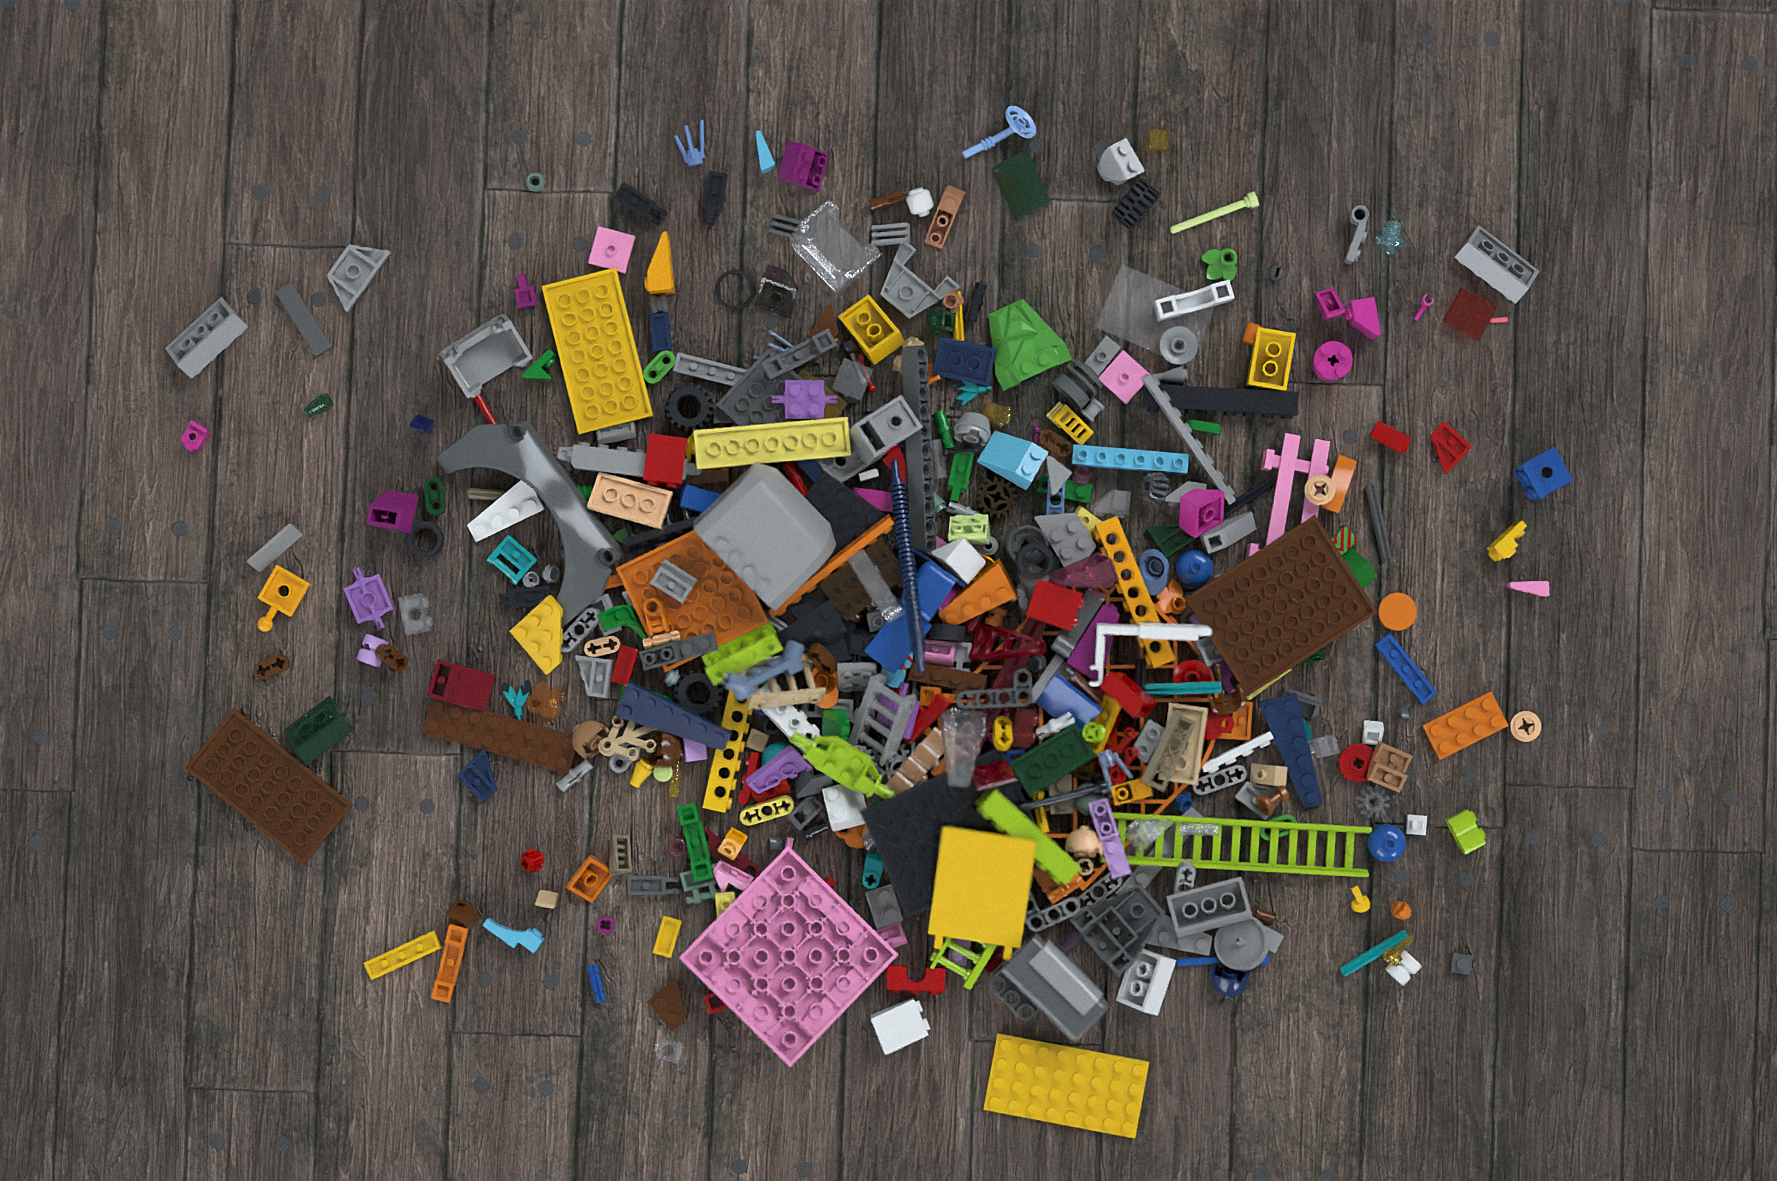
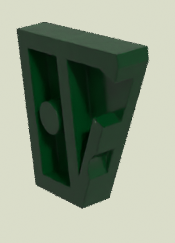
M1179 523L1146 527V530L1166 559L1199 539V537L1194 538L1179 528Z

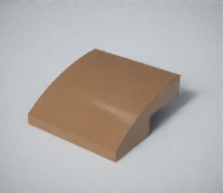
M1378 741L1369 765L1367 779L1400 793L1408 777L1405 772L1413 756Z

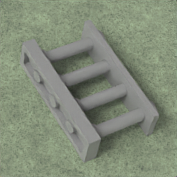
M883 673L870 677L848 743L853 746L866 743L881 753L880 765L894 762L901 739L910 714L915 707L917 697L913 694L902 698L887 688L886 681L888 677ZM882 694L900 705L897 714L880 703ZM876 710L894 721L891 730L874 720ZM870 727L888 738L885 747L869 737Z

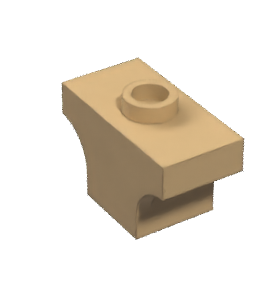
M1251 763V783L1286 786L1287 767Z

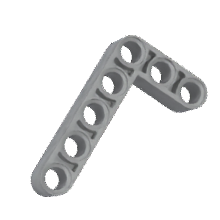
M1030 886L1028 900H1031L1034 906L1032 909L1026 908L1025 921L1030 930L1034 932L1041 931L1077 914L1081 907L1080 900L1075 896H1069L1041 909ZM1073 901L1077 908L1073 911L1069 910L1066 906L1067 902ZM1052 909L1057 910L1059 917L1052 918L1049 915V911ZM1032 918H1040L1042 925H1033Z

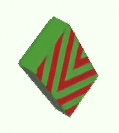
M1346 526L1331 538L1341 556L1359 540Z

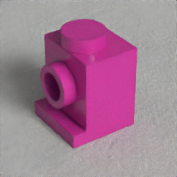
M191 420L190 425L180 440L184 442L183 447L192 452L194 449L200 451L212 431ZM193 433L196 434L195 440H191L190 438Z

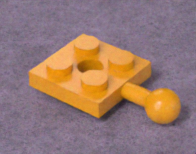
M276 565L258 596V599L271 606L266 616L258 620L257 626L259 630L268 632L272 629V619L278 610L292 617L311 583ZM286 585L289 588V594L283 597L280 595L279 590L282 586Z

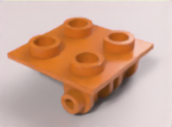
M1038 867L1032 871V874L1052 904L1085 883L1079 873L1065 885L1062 882L1058 884L1048 876V869L1043 871Z

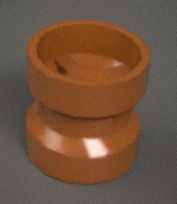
M999 607L988 610L989 615L985 617L984 623L995 627L997 625L1002 627L1003 618L1006 617L1008 611Z

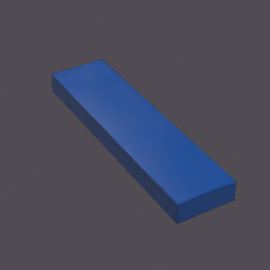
M1388 633L1374 644L1421 705L1437 694V691L1391 633Z

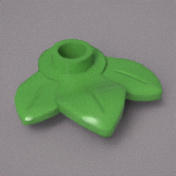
M1212 249L1202 256L1201 259L1209 264L1206 274L1208 280H1216L1222 276L1224 280L1232 281L1237 272L1235 267L1237 254L1234 250L1224 249L1219 251ZM1229 255L1231 261L1226 262L1224 256Z

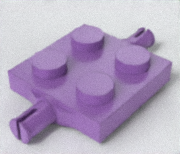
M785 380L783 396L772 395V399H779L772 400V404H784L785 419H824L826 403H838V400H830L838 399L837 395L826 396L824 380Z
M360 567L352 570L357 581L343 589L357 623L361 624L368 620H374L377 630L385 628L381 617L385 613L394 610V606L381 575L377 574L364 578Z
M901 682L899 693L896 694L902 698L906 697L909 684ZM882 694L880 703L897 714L900 705ZM915 700V707L910 714L903 738L911 739L920 701ZM879 711L877 712L876 721L891 730L894 721Z

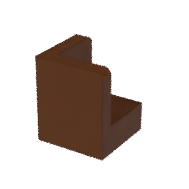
M457 899L446 912L453 925L468 928V932L479 920L472 902Z

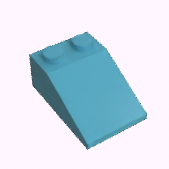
M994 431L977 462L1027 490L1049 452L1033 442Z

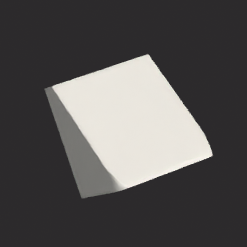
M1364 720L1362 744L1377 745L1378 741L1382 742L1383 722Z

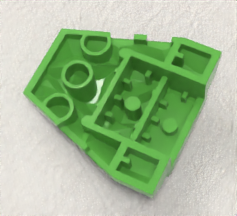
M1024 299L988 314L992 347L997 348L994 359L995 376L1003 392L1050 368H1056L1072 361L1064 341L1059 338Z

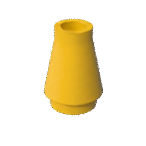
M644 758L637 761L629 783L639 788L653 772V764Z

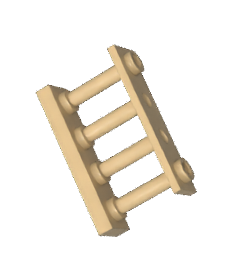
M807 653L801 656L804 666L800 671L804 673L808 689L798 690L793 674L785 673L790 691L779 692L775 676L768 679L771 693L761 694L759 686H754L757 693L750 695L747 705L748 709L818 703L822 701L826 689L825 687L816 688L811 672L814 663L809 659ZM779 656L768 657L748 667L747 669L739 672L738 674L744 675L750 672V669L757 666L760 667L761 665L765 664L767 660L771 658H777Z

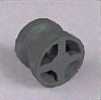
M666 293L661 294V296L651 295L653 313H658V311L668 312Z

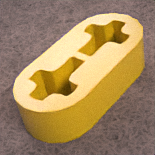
M999 716L993 724V745L1000 751H1006L1013 740L1012 722L1005 716Z

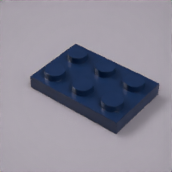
M940 335L932 374L988 386L997 348Z

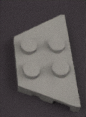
M351 244L347 246L327 274L345 311L349 313L390 256V251Z
M1077 513L1035 516L1034 519L1045 534L1070 578L1074 581L1095 549V542Z

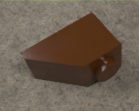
M828 304L809 334V339L829 329L837 344L840 338L837 337L838 329L832 305Z

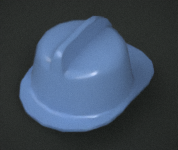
M1146 550L1140 557L1139 571L1149 595H1158L1166 587L1169 562L1159 550Z

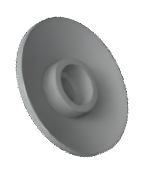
M1176 326L1168 329L1160 340V352L1172 364L1182 365L1188 363L1194 358L1198 350V341L1195 334L1185 327ZM1176 343L1181 344L1182 347L1180 350H1177L1175 348Z

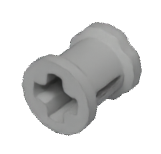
M1092 397L1090 399L1091 402L1084 410L1081 409L1080 413L1093 423L1094 417L1100 410H1104L1105 407Z

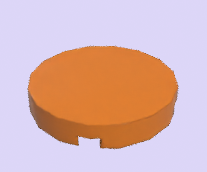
M1396 592L1389 594L1381 600L1378 606L1380 621L1390 630L1400 631L1407 629L1416 619V605L1411 597L1404 593Z

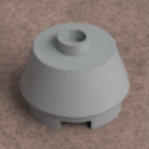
M964 413L954 426V438L960 443L963 440L970 442L972 447L976 445L983 447L991 438L989 419L979 413Z

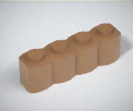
M935 726L885 786L893 790L894 794H897L915 786L917 783L925 781L928 777L926 775L930 768L934 770L941 762L938 760L942 754L947 755L951 751L953 740Z

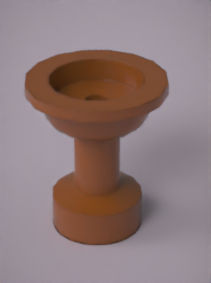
M1283 786L1275 789L1276 794L1270 798L1262 795L1256 797L1257 804L1265 815L1270 816L1272 814L1273 804L1279 800L1285 802L1289 799V794Z

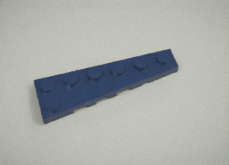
M633 681L628 682L615 712L617 717L720 750L726 749L733 733Z
M1296 692L1259 701L1261 710L1304 809L1323 804Z

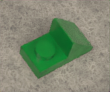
M548 349L522 376L526 380H553L543 369L545 367L549 368L554 364L556 355Z

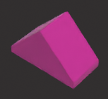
M1333 287L1315 293L1323 321L1342 316L1345 313V308Z

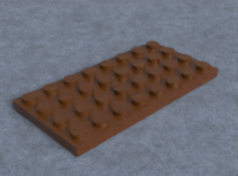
M236 708L232 709L185 767L186 770L303 865L308 862L353 806L349 800Z

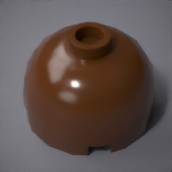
M657 730L654 737H657V749L650 753V761L654 763L653 767L668 768L675 765L679 758H682L684 747L681 746L678 736Z

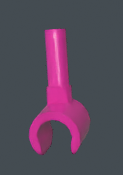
M1427 294L1423 296L1420 300V309L1414 317L1416 321L1419 320L1423 311L1432 305L1434 298H1432L1430 303H1426L1425 297Z

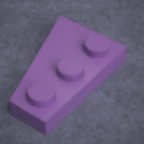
M789 745L745 780L747 785L759 794L779 785L783 779L788 777L792 779L798 776L797 773L805 769L808 772L814 768L808 760L802 758V755L792 745Z

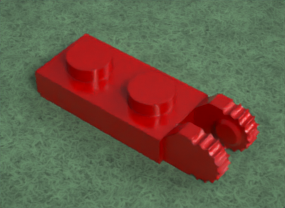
M753 751L747 757V774L744 773L742 778V785L744 787L738 793V801L742 805L749 804L753 797L752 788L747 785L745 779L759 769L762 757L760 752Z

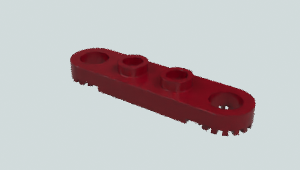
M704 828L705 833L709 836L707 843L712 857L718 861L722 860L745 872L746 867L753 866L756 869L753 881L760 875L759 866L740 851L734 860L719 853L718 849L723 839Z

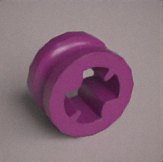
M603 916L597 922L598 930L604 934L611 932L615 926V921L610 916ZM602 920H604V921H608V920H609V921L611 922V924H609V926H611V928H610V929H607V928H604V929H603V928L601 927V925L603 924V923H601V921H602Z

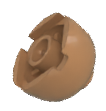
M593 720L576 725L572 736L573 748L584 759H587V756L589 758L594 757L600 752L598 748L599 742L605 736L608 737L609 729L602 723Z

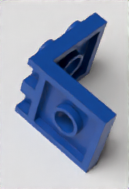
M1555 447L1513 468L1515 477L1521 483L1524 493L1530 502L1541 500L1548 493L1573 481ZM1544 467L1549 468L1551 471L1549 478H1544L1541 474Z

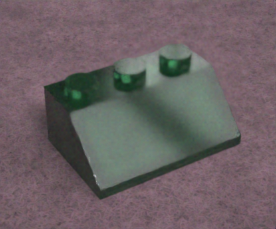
M1028 150L1009 157L992 168V172L1015 221L1050 205L1051 200Z
M329 695L288 726L284 732L294 752L308 765L354 729L348 718Z

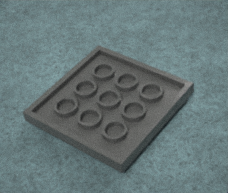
M769 348L716 404L739 426L808 420L785 419L784 404H772V400H779L772 399V395L783 396L785 380L803 379L791 370L770 380L761 362L775 356Z

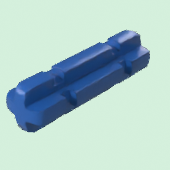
M590 965L587 967V970L591 976L590 982L592 990L595 992L596 1003L606 1000V997L602 991L603 985L601 977L598 975V965Z

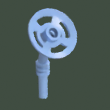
M1009 106L1006 109L1005 115L1010 127L993 137L989 136L988 139L981 140V143L963 151L962 155L966 159L982 150L991 149V146L995 147L996 143L1013 133H1018L1024 138H1032L1036 134L1034 122L1021 108Z

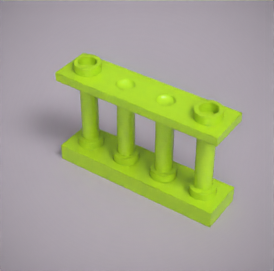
M769 618V623L719 646L717 651L701 655L707 666L705 670L713 685L722 682L726 673L733 672L737 674L783 650L775 635L777 632Z
M946 937L943 941L942 949L934 950L929 958L931 960L930 968L934 969L937 962L963 976L965 980L964 987L971 990L997 945L978 942L982 944L984 949L981 954H976L951 940V937ZM948 946L972 960V963H974L972 969L966 970L943 957L942 954Z

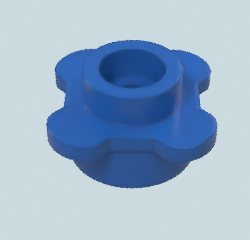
M1187 792L1186 794L1177 795L1173 809L1176 811L1180 809L1182 812L1190 809L1193 801L1190 799L1192 794Z

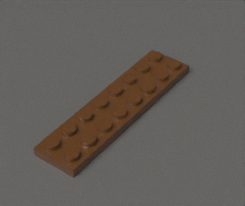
M435 698L430 700L421 733L481 750L484 749L488 752L566 774L572 768L576 754L572 745L573 735L490 711L484 712Z

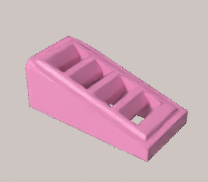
M1548 581L1507 583V587L1510 589L1542 597L1549 596Z

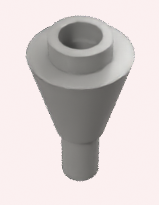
M1183 365L1168 370L1165 373L1152 374L1158 381L1185 384V380H1188V371L1183 368Z

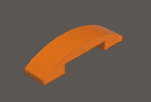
M449 924L437 979L435 980L431 995L432 999L450 1003L464 954L468 928Z

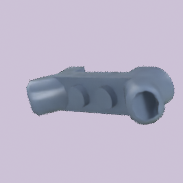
M789 640L781 656L767 660L765 664L750 669V672L744 675L733 672L726 673L723 678V686L726 689L732 690L737 700L746 699L750 695L757 693L754 686L783 671L789 675L800 671L804 666L801 656L805 648L802 644Z

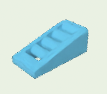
M758 130L756 131L760 169L763 174L775 169L776 165L761 131Z

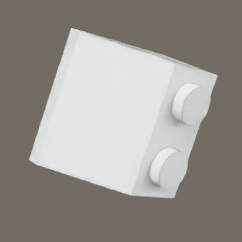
M842 784L822 789L833 832L865 824L860 813L861 810L867 808L863 793L849 789Z

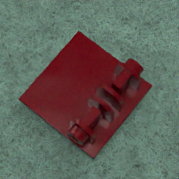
M999 760L992 764L979 765L969 769L973 777V786H977L978 790L1016 780L1007 760Z

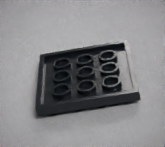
M823 470L804 496L830 523L836 546L825 562L886 516L883 511L826 470ZM852 556L848 560H846L847 563L851 561L854 557Z

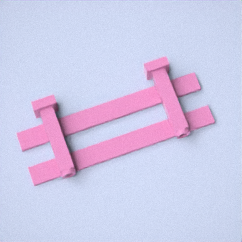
M1285 433L1281 456L1274 455L1275 450L1266 449L1263 451L1260 470L1279 469L1266 545L1284 535L1294 472L1309 474L1308 480L1316 475H1328L1329 466L1326 464L1330 441L1314 440L1311 462L1297 459L1300 442L1299 435ZM1314 485L1317 490L1316 495H1318L1319 493L1322 494V488H1319L1316 485ZM1306 495L1300 524L1313 515L1318 517L1319 505L1309 502ZM1250 543L1247 545L1245 559L1260 550L1258 549V544Z

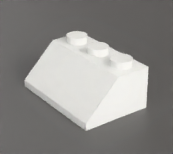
M1143 949L1135 963L1125 971L1116 1001L1142 1012L1158 1016L1176 960Z

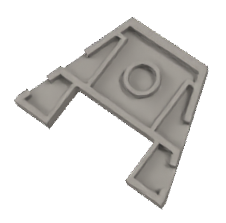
M903 243L898 248L880 295L908 319H911L944 299L950 290L957 291L960 286L950 277L946 276L935 290L931 289L904 266L916 252V249L909 243Z

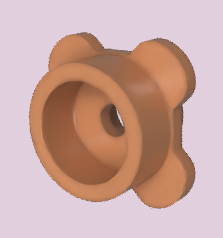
M950 290L942 300V305L949 308L952 313H956L960 304L964 303V298L959 297L955 290Z

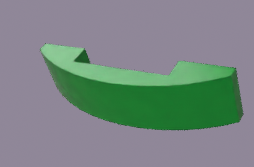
M696 802L676 807L691 859L690 865L694 881L698 882L713 878L714 874L708 843Z

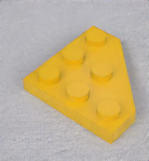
M552 595L547 596L510 630V633L546 675L562 662L561 644L563 642V628H561V618L563 617V609Z

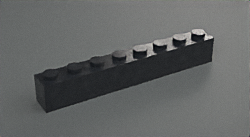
M1144 385L1143 408L1147 409V412H1158L1161 409ZM1180 385L1158 386L1162 392L1165 391L1170 397L1169 403L1171 406L1185 411V414H1197V411L1204 412V415H1216V412L1224 413L1223 416H1235V413L1243 414V417H1254V414L1262 415V418H1273V415L1281 416V419H1292L1293 416L1298 415L1299 392Z

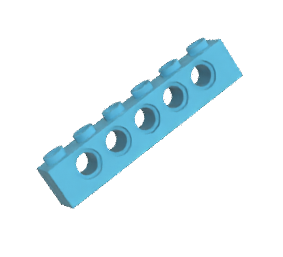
M1074 444L1072 446L1071 465L1186 475L1189 454Z

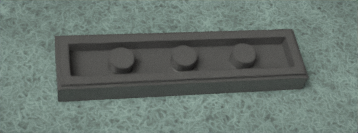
M290 282L275 293L315 357L331 349V343L294 284Z

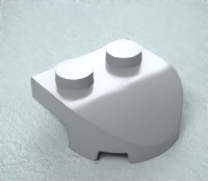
M1127 138L1109 146L1103 151L1097 164L1101 177L1105 181L1116 183L1115 185L1124 184L1145 171Z

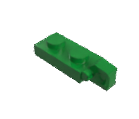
M973 451L955 453L948 481V490L952 491L950 499L952 502L957 503L959 494H964L967 489L975 453Z

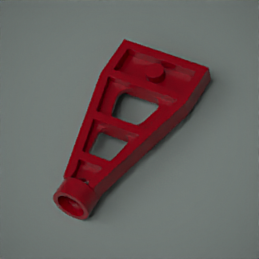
M980 624L981 626L978 628L968 658L971 661L991 662L1025 655H1043L1046 646L1043 640H1037L998 625L995 627L989 624ZM999 636L1006 639L1001 650L992 651L996 637ZM1013 640L1021 641L1019 649L1010 650Z

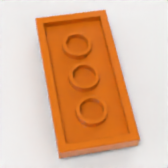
M1489 691L1421 726L1438 759L1441 760L1509 725L1492 692Z

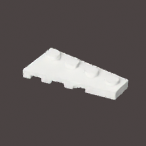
M520 480L467 526L477 542L544 510L545 507L539 495Z

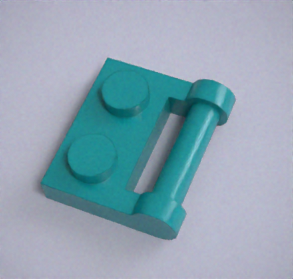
M507 535L486 561L489 564L495 565L516 586L538 559L510 535ZM502 554L520 571L517 574L514 573L498 559V556Z

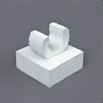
M1407 814L1405 833L1426 835L1427 816Z

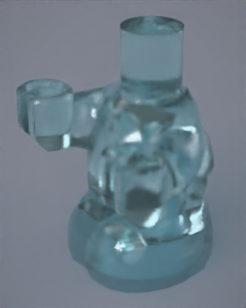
M1396 221L1384 222V235L1377 236L1375 244L1382 245L1384 243L1387 246L1386 254H1394V247L1396 246L1397 248H1404L1405 241L1400 238L1403 224Z

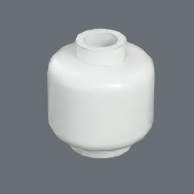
M920 187L908 192L909 195L906 201L911 214H919V217L930 214L929 210L933 208L934 203L929 190Z

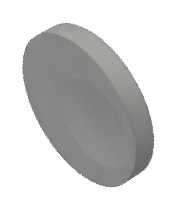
M1253 916L1248 920L1219 927L1214 941L1215 952L1219 960L1227 967L1237 971H1247L1258 966L1266 957L1270 945L1269 933L1266 927Z

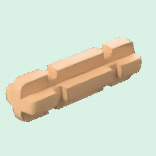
M673 631L670 634L664 633L653 636V638H644L643 646L647 649L653 647V645L659 646L671 643V641H680L681 636L679 631Z

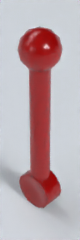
M860 354L857 356V361L860 362L869 385L868 390L874 392L876 387L872 385L864 364V356Z

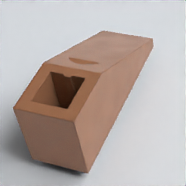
M950 185L947 186L925 238V243L942 249L966 192Z

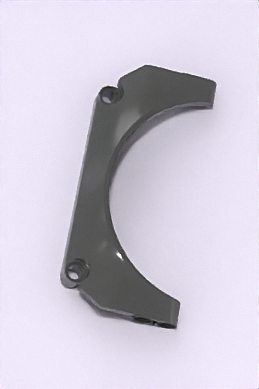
M528 421L515 423L508 429L505 423L477 425L436 458L447 475L470 467L493 468L509 473L530 486L547 504L558 524L565 552L564 579L556 599L563 609L561 628L577 618L586 610V607L604 594L612 573L609 566L621 560L623 551L595 511L587 508V500ZM609 551L613 554V558L610 557Z

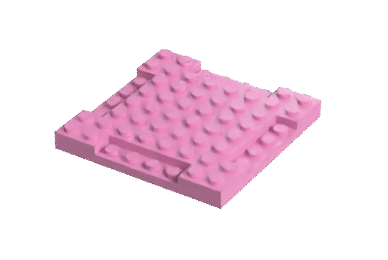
M787 846L679 958L791 1067L899 954Z

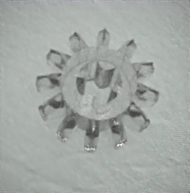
M1367 786V792L1364 790L1360 791L1363 797L1357 796V800L1362 801V803L1357 804V807H1364L1360 813L1365 814L1368 811V818H1371L1373 813L1376 818H1379V811L1382 814L1386 813L1383 806H1390L1384 803V801L1389 800V796L1382 797L1386 791L1382 789L1378 793V786H1375L1373 791L1371 786ZM1375 797L1374 800L1377 801V804H1373L1371 807L1372 804L1369 803V800Z

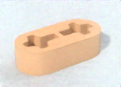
M615 636L602 637L588 641L585 644L584 651L590 657L603 656L617 652L621 647V642ZM610 639L617 642L614 650L611 647L604 648V644H608ZM592 643H594V646L601 645L602 649H597L596 654L588 651Z

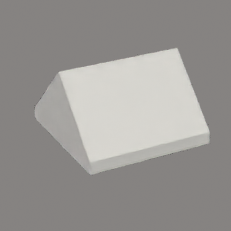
M964 537L932 551V555L951 575L969 584L986 562Z

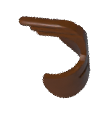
M1215 664V682H1221L1219 664ZM1241 684L1237 685V689L1228 696L1225 695L1223 687L1219 693V698H1213L1211 693H1207L1212 709L1217 715L1234 713L1245 704V696Z

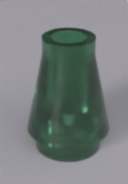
M320 393L304 408V411L310 418L331 410L334 403L327 393Z

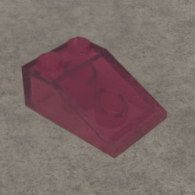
M1100 552L1048 574V578L1061 586L1109 588L1119 581L1112 559Z

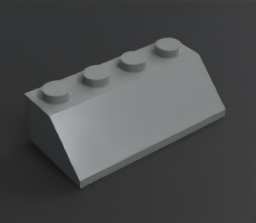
M1479 225L1455 256L1462 265L1468 267L1476 276L1484 279L1492 288L1497 289L1515 304L1527 292L1539 273V270Z
M220 297L165 349L176 365L192 379L209 362L215 360L222 350L228 348L234 339L242 335L248 326L234 309Z
M1242 877L1166 896L1177 938L1252 918Z

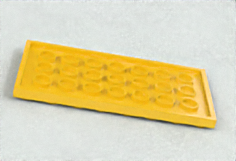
M616 267L542 286L578 434L581 435L598 429L652 417L653 412Z
M997 1033L983 1110L1135 1138L1149 1061Z

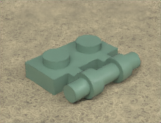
M717 863L712 864L713 870ZM692 870L680 873L684 892L692 890L693 893L692 896L686 897L687 904H699L701 901L711 898L714 900L715 893H721L720 888H715L714 884L718 883L715 875L713 878L695 882ZM709 886L710 891L699 894L698 888Z

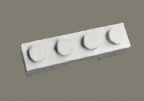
M1225 280L1196 291L1155 300L1153 305L1159 322L1230 302L1234 299L1230 280Z

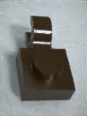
M1090 761L1072 772V777L1091 781V778L1105 779L1102 767L1100 765L1095 767V763Z

